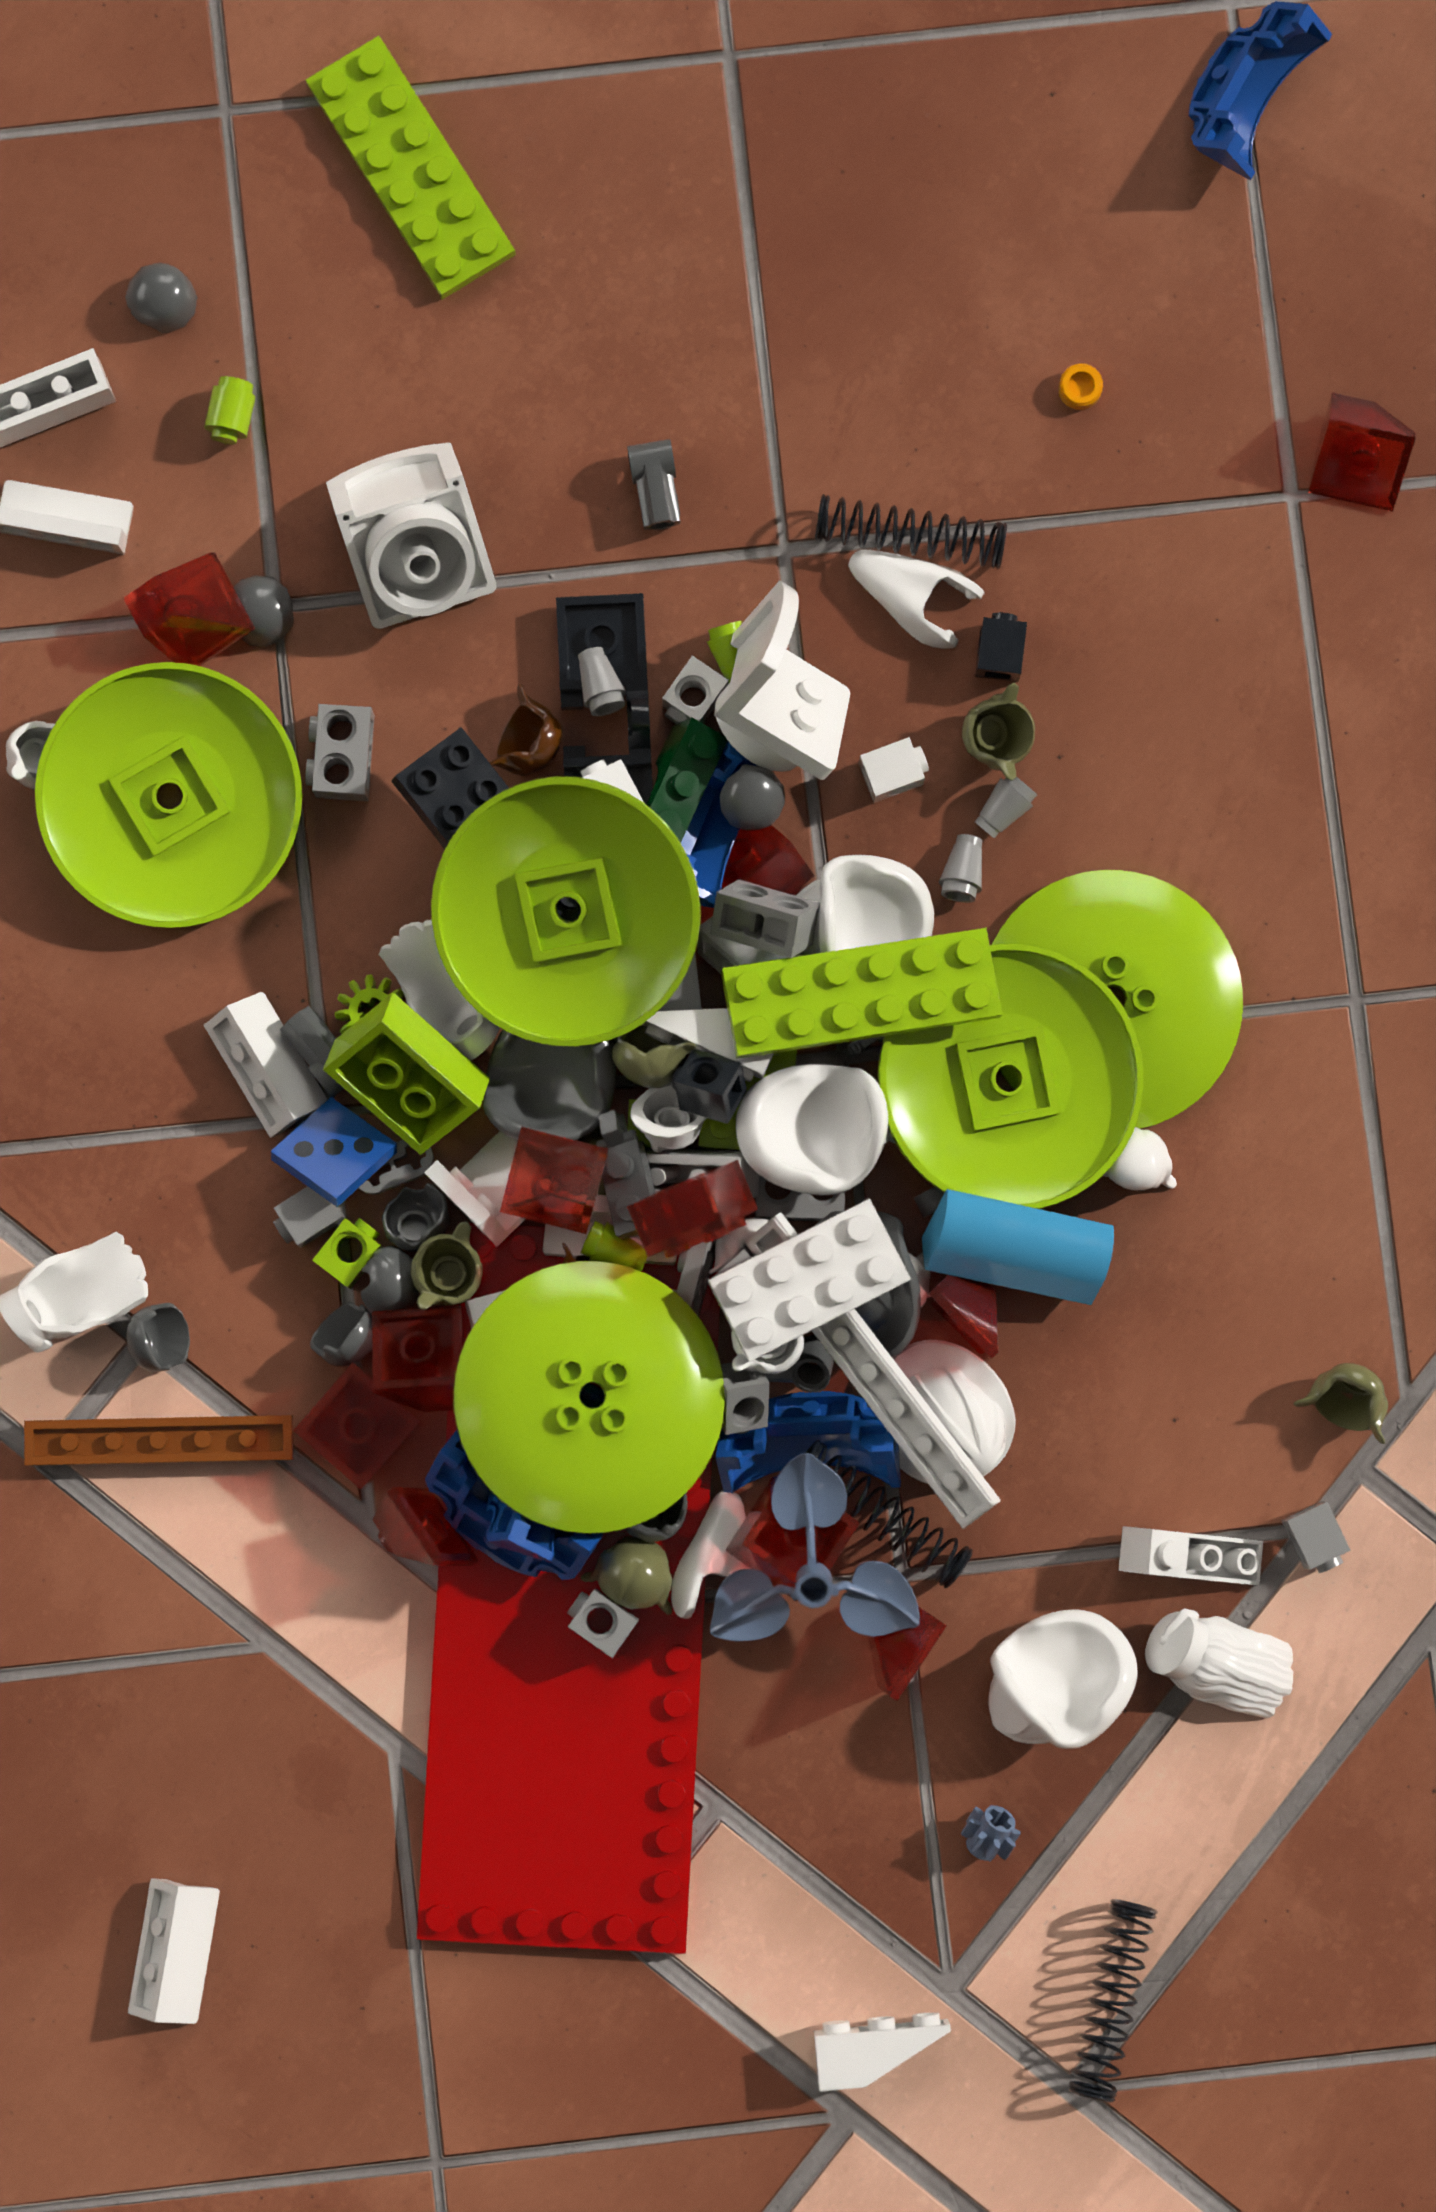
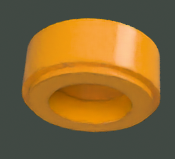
M1088 364L1070 366L1064 371L1059 382L1060 398L1072 409L1085 410L1092 407L1099 400L1103 390V380L1100 373Z

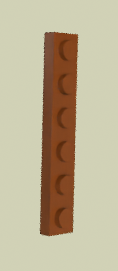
M293 1415L24 1421V1465L294 1460Z

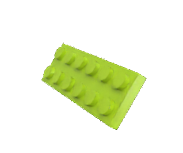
M380 36L375 37L306 79L308 88L442 300L516 255L514 247Z
M987 928L725 967L721 970L736 1059L997 1019L1003 1015Z

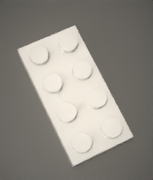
M868 1199L708 1280V1283L748 1362H751L910 1281L911 1278L871 1200Z

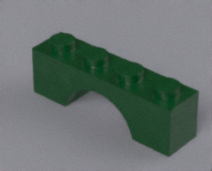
M693 717L672 726L655 762L658 768L657 779L646 803L669 826L680 843L728 742L724 735Z

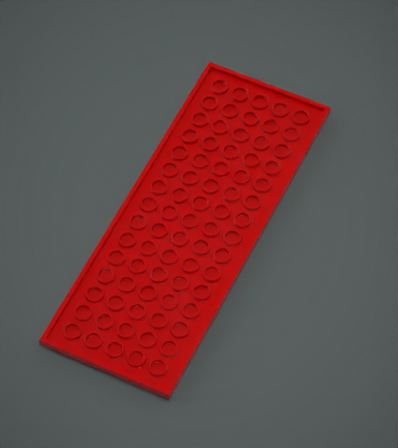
M469 1223L471 1226L470 1244L479 1254L483 1270L480 1286L469 1300L507 1290L510 1286L530 1274L562 1264L564 1257L546 1256L543 1253L545 1227L518 1226L496 1246L474 1223ZM678 1234L677 1257L674 1265L645 1263L641 1272L659 1280L670 1289L677 1290L682 1274L678 1272L679 1256L684 1246L689 1247L692 1236L689 1234ZM717 1271V1272H715V1273H713V1274H710L709 1280H710L714 1275H716L719 1271ZM707 1285L699 1318L708 1331L718 1354L720 1305L711 1287ZM465 1303L454 1305L446 1443L457 1430L453 1393L455 1373L461 1351L472 1330ZM590 1383V1384H592V1385H594V1386H596V1387L602 1389L598 1384H596V1383ZM712 1456L694 1485L686 1492L687 1513L683 1525L671 1538L655 1542L667 1554L672 1581L682 1556L695 1537L710 1506ZM442 1500L416 1940L686 1954L706 1576L702 1578L696 1609L689 1619L681 1618L675 1613L672 1605L671 1590L668 1595V1601L673 1609L671 1615L663 1612L657 1604L643 1609L623 1607L637 1617L639 1621L613 1658H611L568 1627L574 1618L567 1614V1612L582 1591L589 1596L595 1588L602 1592L598 1581L583 1582L581 1576L593 1571L597 1559L603 1551L611 1548L622 1538L631 1536L625 1529L605 1532L574 1579L561 1580L556 1573L540 1571L537 1577L511 1570L493 1561L491 1557L470 1545L443 1516L448 1508ZM598 1607L590 1611L587 1621L591 1630L596 1633H605L611 1629L613 1617L607 1609Z

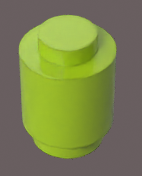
M221 376L218 385L213 386L204 428L212 433L211 439L220 443L234 445L237 444V439L247 438L256 398L252 394L254 387L252 383L236 377Z

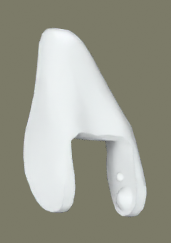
M859 550L849 560V568L854 577L915 639L935 648H954L959 641L953 631L944 630L924 617L925 603L936 584L943 579L955 589L965 593V596L970 600L981 599L984 595L982 588L959 571L900 554L877 550Z
M721 1490L713 1498L695 1537L678 1564L672 1581L671 1599L675 1613L681 1618L689 1619L695 1611L701 1581L704 1576L715 1574L727 1577L736 1570L752 1569L744 1505L741 1497L735 1492L727 1493Z

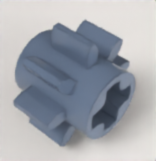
M993 1805L988 1807L985 1812L975 1807L967 1818V1824L961 1832V1835L967 1838L966 1845L970 1853L980 1860L989 1862L997 1854L1006 1860L1015 1848V1842L1021 1834L1019 1830L1014 1829L1016 1824L1011 1813L1002 1807Z

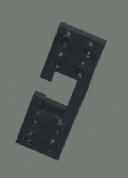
M643 593L556 597L561 710H583V692L578 654L589 648L602 647L626 690L629 755L586 757L585 745L563 746L564 777L583 778L580 771L603 759L607 766L621 759L644 804H646L653 790Z
M462 727L391 780L444 849H446L461 824L477 808L492 797L509 789ZM563 897L559 900L557 910L563 919L575 921L580 917L581 907L574 898Z

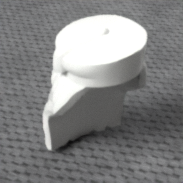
M432 919L424 921L423 924L417 921L402 926L399 929V935L391 938V944L381 947L379 956L395 975L402 988L407 1005L470 1061L475 1059L488 1048L501 1028L481 1015L454 985L440 958L434 938Z
M114 1232L92 1244L41 1260L25 1275L18 1286L0 1295V1312L11 1330L34 1352L39 1353L53 1346L51 1340L54 1338L75 1336L86 1329L115 1320L145 1302L148 1297V1284L144 1281L146 1276L145 1267L140 1256L132 1254L130 1245L124 1244L123 1235Z
M1189 1609L1170 1613L1156 1624L1148 1638L1145 1649L1147 1666L1151 1671L1169 1677L1179 1689L1188 1693L1192 1698L1205 1703L1215 1704L1231 1711L1267 1719L1274 1716L1275 1708L1283 1702L1282 1698L1290 1695L1293 1684V1671L1291 1669L1293 1652L1289 1643L1271 1635L1241 1627L1224 1617L1198 1618L1199 1614Z

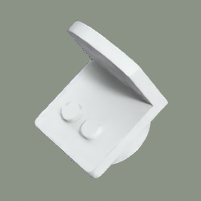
M451 443L425 445L384 455L353 467L326 482L371 623L375 628H384L419 616L438 614L456 604L491 594L496 590L495 577L464 477Z
M779 580L733 633L731 645L736 647L738 651L731 681L716 700L714 716H716L718 725L729 743L752 763L779 772L789 771L798 766L818 779L824 780L836 768L850 691L842 683L786 650L797 618L799 596L795 589Z

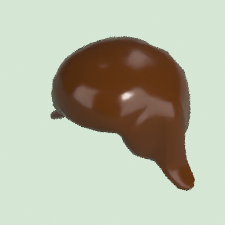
M518 684L517 695L520 706L516 709L502 733L497 749L498 758L491 761L490 764L511 773L525 776L544 769L553 761L560 749L562 728L551 711L541 703L530 698L525 693L523 686ZM535 741V745H534L533 749L530 751L529 749H530L531 745L533 744V742Z

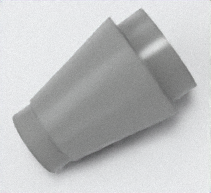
M593 647L579 653L578 659L580 662L584 706L590 708L593 716H605L622 709L625 706L623 697L626 695V691L605 655L603 648Z
M1018 777L1013 781L1007 778L1005 780L1000 778L981 810L980 816L974 822L991 837L995 838L1033 807L1031 802L1037 794Z
M968 834L957 836L956 843L939 880V884L942 886L941 895L956 902L970 903L974 902L976 894L982 891L983 840L979 837Z

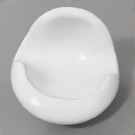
M845 855L833 858L823 866L821 878L804 887L796 895L797 897L819 903L813 945L801 952L803 956L932 936L934 908L927 885L914 870L888 858L872 855Z
M798 1065L769 1074L747 1091L740 1103L736 1117L738 1145L743 1157L751 1168L760 1176L778 1186L814 1195L839 1194L850 1190L863 1181L877 1163L885 1144L888 1142L890 1132L888 1128L887 1103L876 1080L862 1069L834 1065Z
M922 1340L909 1344L902 1352L892 1357L984 1477L1003 1460L1010 1448L1015 1433V1413L1005 1385L985 1361L962 1346L943 1340ZM899 1446L900 1469L909 1476L927 1483Z
M1078 1609L1062 1610L1031 1620L1003 1640L990 1658L994 1672L989 1691V1710L992 1723L1002 1734L1022 1743H1051L1062 1749H1076L1087 1745L1111 1726L1122 1713L1133 1694L1137 1681V1661L1130 1643L1113 1623L1090 1611Z

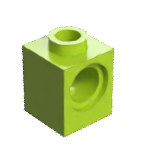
M345 1218L312 1261L347 1288L352 1289L364 1273L362 1268L373 1258V1253L377 1249L383 1248L375 1241L380 1233L360 1218L355 1224H352ZM349 1238H355L362 1244V1255L355 1262H344L339 1255L340 1245Z

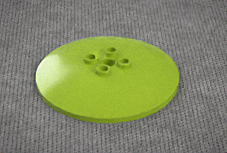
M161 662L133 666L118 671L86 689L68 706L57 720L44 744L36 774L35 804L38 824L45 846L57 868L75 890L100 909L120 919L151 927L178 928L204 924L222 918L247 904L265 889L286 861L293 846L301 816L302 785L298 761L292 744L276 716L261 699L234 679L217 671L186 663ZM175 784L181 789L183 798L179 806L173 809H166L159 805L157 792L161 786Z
M579 777L541 778L518 784L492 797L477 808L455 832L442 855L433 884L431 912L434 938L443 965L456 988L490 1022L513 1035L540 1044L554 1046L592 1045L614 1039L640 1026L655 1015L678 989L688 972L698 942L700 929L698 885L691 863L678 838L669 826L642 801L624 790L592 779ZM571 897L579 903L581 914L577 920L567 921L559 915L557 905L561 898Z
M1097 870L1068 876L1051 883L1024 901L1010 915L992 945L1025 944L1053 950L1086 967L1107 987H1117L1124 993L1125 1004L1123 1008L1136 1032L1144 1068L1142 1104L1135 1125L1139 1129L1155 1126L1169 1120L1198 1101L1213 1086L1232 1056L1238 1040L1243 1013V989L1235 955L1227 938L1211 915L1185 892L1165 881L1149 875L1123 870ZM1001 1067L999 1069L1001 1075L1014 1090L1019 1082L1017 1072L1011 1067Z
M1025 944L990 945L1003 1015L997 1019L884 1036L879 1056L878 1084L887 1103L888 1128L892 1138L907 1161L925 1180L944 1193L946 1189L1039 1209L1062 1202L1087 1189L1106 1173L1123 1152L1132 1136L1142 1104L1144 1088L1142 1054L1136 1032L1122 1004L1113 992L1086 967L1065 955L1042 947ZM1004 1066L1013 1068L1019 1078L1017 1087L1010 1092L1002 1090L996 1083L997 1071Z
M577 1261L548 1267L526 1276L500 1294L485 1309L469 1333L459 1357L453 1390L454 1413L460 1441L469 1462L487 1488L504 1504L529 1520L549 1528L575 1533H604L635 1526L655 1517L678 1501L694 1485L708 1464L720 1435L725 1405L724 1381L719 1357L708 1331L692 1308L676 1292L659 1280L631 1267L608 1262ZM586 1383H596L603 1389L604 1401L596 1409L587 1408L580 1401L579 1392Z

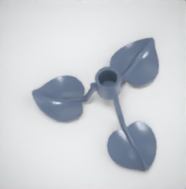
M802 1453L793 1458L784 1466L775 1481L771 1505L776 1520L783 1528L795 1530L805 1526L807 1564L798 1570L795 1588L783 1584L773 1587L770 1577L757 1569H740L729 1574L722 1581L716 1593L710 1634L714 1637L731 1641H751L766 1638L778 1632L786 1624L790 1615L789 1604L779 1595L780 1593L790 1595L793 1600L798 1599L806 1607L819 1608L830 1600L831 1595L837 1596L842 1590L847 1591L840 1600L841 1616L846 1625L859 1634L882 1636L902 1629L918 1627L920 1616L916 1596L906 1578L893 1566L879 1561L863 1562L856 1567L852 1583L841 1581L833 1584L829 1569L823 1564L816 1562L814 1526L829 1527L841 1518L847 1505V1492L838 1474L812 1454Z

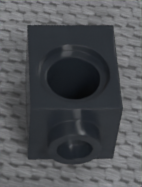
M1003 612L992 613L991 618L983 617L980 628L975 677L1012 682L1019 681L1022 672L1027 622L1018 621L1017 615Z
M693 1049L686 1062L676 1068L672 1081V1087L676 1090L679 1110L726 1124L729 1123L747 1092L741 1062Z

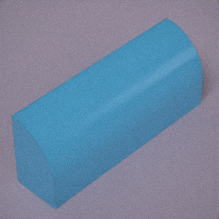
M946 1189L922 1236L925 1270L1091 1305L1104 1283L1110 1266L1114 1244V1227L1109 1224Z

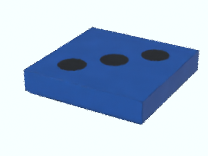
M330 1097L271 1150V1160L338 1207L397 1153V1143Z

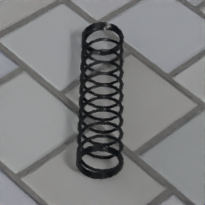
M824 494L821 496L815 532L816 541H822L823 539L826 543L830 541L841 509V542L843 545H846L859 509L858 543L860 548H863L866 544L876 512V549L878 551L882 549L893 515V551L898 553L911 516V555H916L928 519L927 553L929 559L933 558L945 522V560L948 562L953 555L963 523L962 562L964 564L968 563L980 526V566L983 567L986 564L996 532L991 567L993 569L997 568V570L1001 567L1007 532L1006 523L1002 524V522L997 521L994 524L984 553V521L982 519L977 521L967 550V520L965 516H962L957 524L949 550V515L945 513L942 516L932 547V513L930 511L925 513L915 543V511L913 508H910L906 514L897 543V507L895 505L891 507L880 540V505L877 502L872 508L865 534L862 538L863 503L861 500H858L845 536L846 502L844 497H841L838 501L828 533L830 496H825Z
M816 1440L805 1453H810L818 1458L823 1450L820 1461L824 1462L827 1454V1445L820 1443V1440ZM841 1455L834 1456L826 1463L829 1467L838 1459L834 1470L836 1473H838L842 1464ZM849 1466L838 1476L842 1479L853 1469L845 1487L847 1498L860 1484L867 1480L865 1489L849 1516V1521L853 1520L865 1504L882 1490L876 1507L863 1527L864 1531H867L877 1517L896 1500L894 1510L879 1535L878 1541H882L890 1529L907 1512L911 1511L904 1530L892 1548L893 1552L899 1548L918 1525L925 1521L923 1531L908 1556L907 1562H910L921 1547L934 1534L940 1531L936 1545L921 1569L922 1572L927 1570L934 1559L949 1544L955 1542L945 1566L936 1578V1583L939 1582L940 1586H943L945 1589L955 1582L972 1556L973 1550L969 1549V1546H964L956 1554L958 1539L955 1537L946 1541L939 1548L944 1536L942 1527L934 1529L925 1537L929 1527L928 1517L919 1519L910 1527L915 1515L914 1507H908L896 1516L900 1506V1497L891 1498L880 1508L886 1493L884 1486L876 1488L866 1497L871 1485L870 1476L862 1477L851 1487L856 1476V1466Z
M1118 1899L1110 1900L1111 1904L1109 1906L1111 1909L1108 1910L1109 1914L1138 1924L1148 1930H1130L1115 1927H1105L1104 1930L1137 1943L1144 1948H1127L1102 1944L1100 1948L1129 1959L1140 1966H1125L1102 1962L1096 1963V1966L1128 1978L1137 1984H1122L1093 1980L1092 1983L1120 1994L1133 2002H1119L1089 1998L1087 2000L1092 2004L1119 2013L1129 2020L1085 2016L1084 2019L1086 2021L1111 2029L1123 2035L1124 2038L1103 2037L1084 2033L1080 2034V2037L1110 2048L1120 2055L1110 2056L1076 2052L1077 2056L1104 2065L1117 2073L1107 2074L1073 2069V2074L1096 2081L1110 2089L1079 2081L1069 2082L1070 2086L1068 2087L1069 2091L1074 2094L1104 2102H1114V2097L1117 2096L1116 2093L1118 2092L1112 2084L1100 2078H1116L1122 2074L1116 2066L1103 2060H1121L1126 2057L1121 2049L1107 2042H1125L1130 2039L1126 2032L1110 2024H1129L1134 2021L1130 2014L1114 2006H1134L1138 2003L1135 1997L1117 1988L1132 1989L1142 1985L1136 1977L1120 1970L1138 1971L1146 1968L1141 1960L1123 1952L1145 1953L1150 1950L1146 1943L1127 1934L1149 1935L1154 1932L1151 1926L1130 1916L1155 1919L1158 1913L1156 1909Z

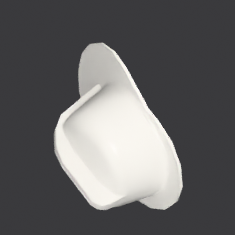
M672 1082L662 1088H649L634 1102L630 1114L634 1126L645 1134L646 1138L650 1141L652 1150L656 1153H661L664 1149H680L692 1144L699 1136L702 1124L706 1120V1117L679 1110L676 1090L673 1089Z

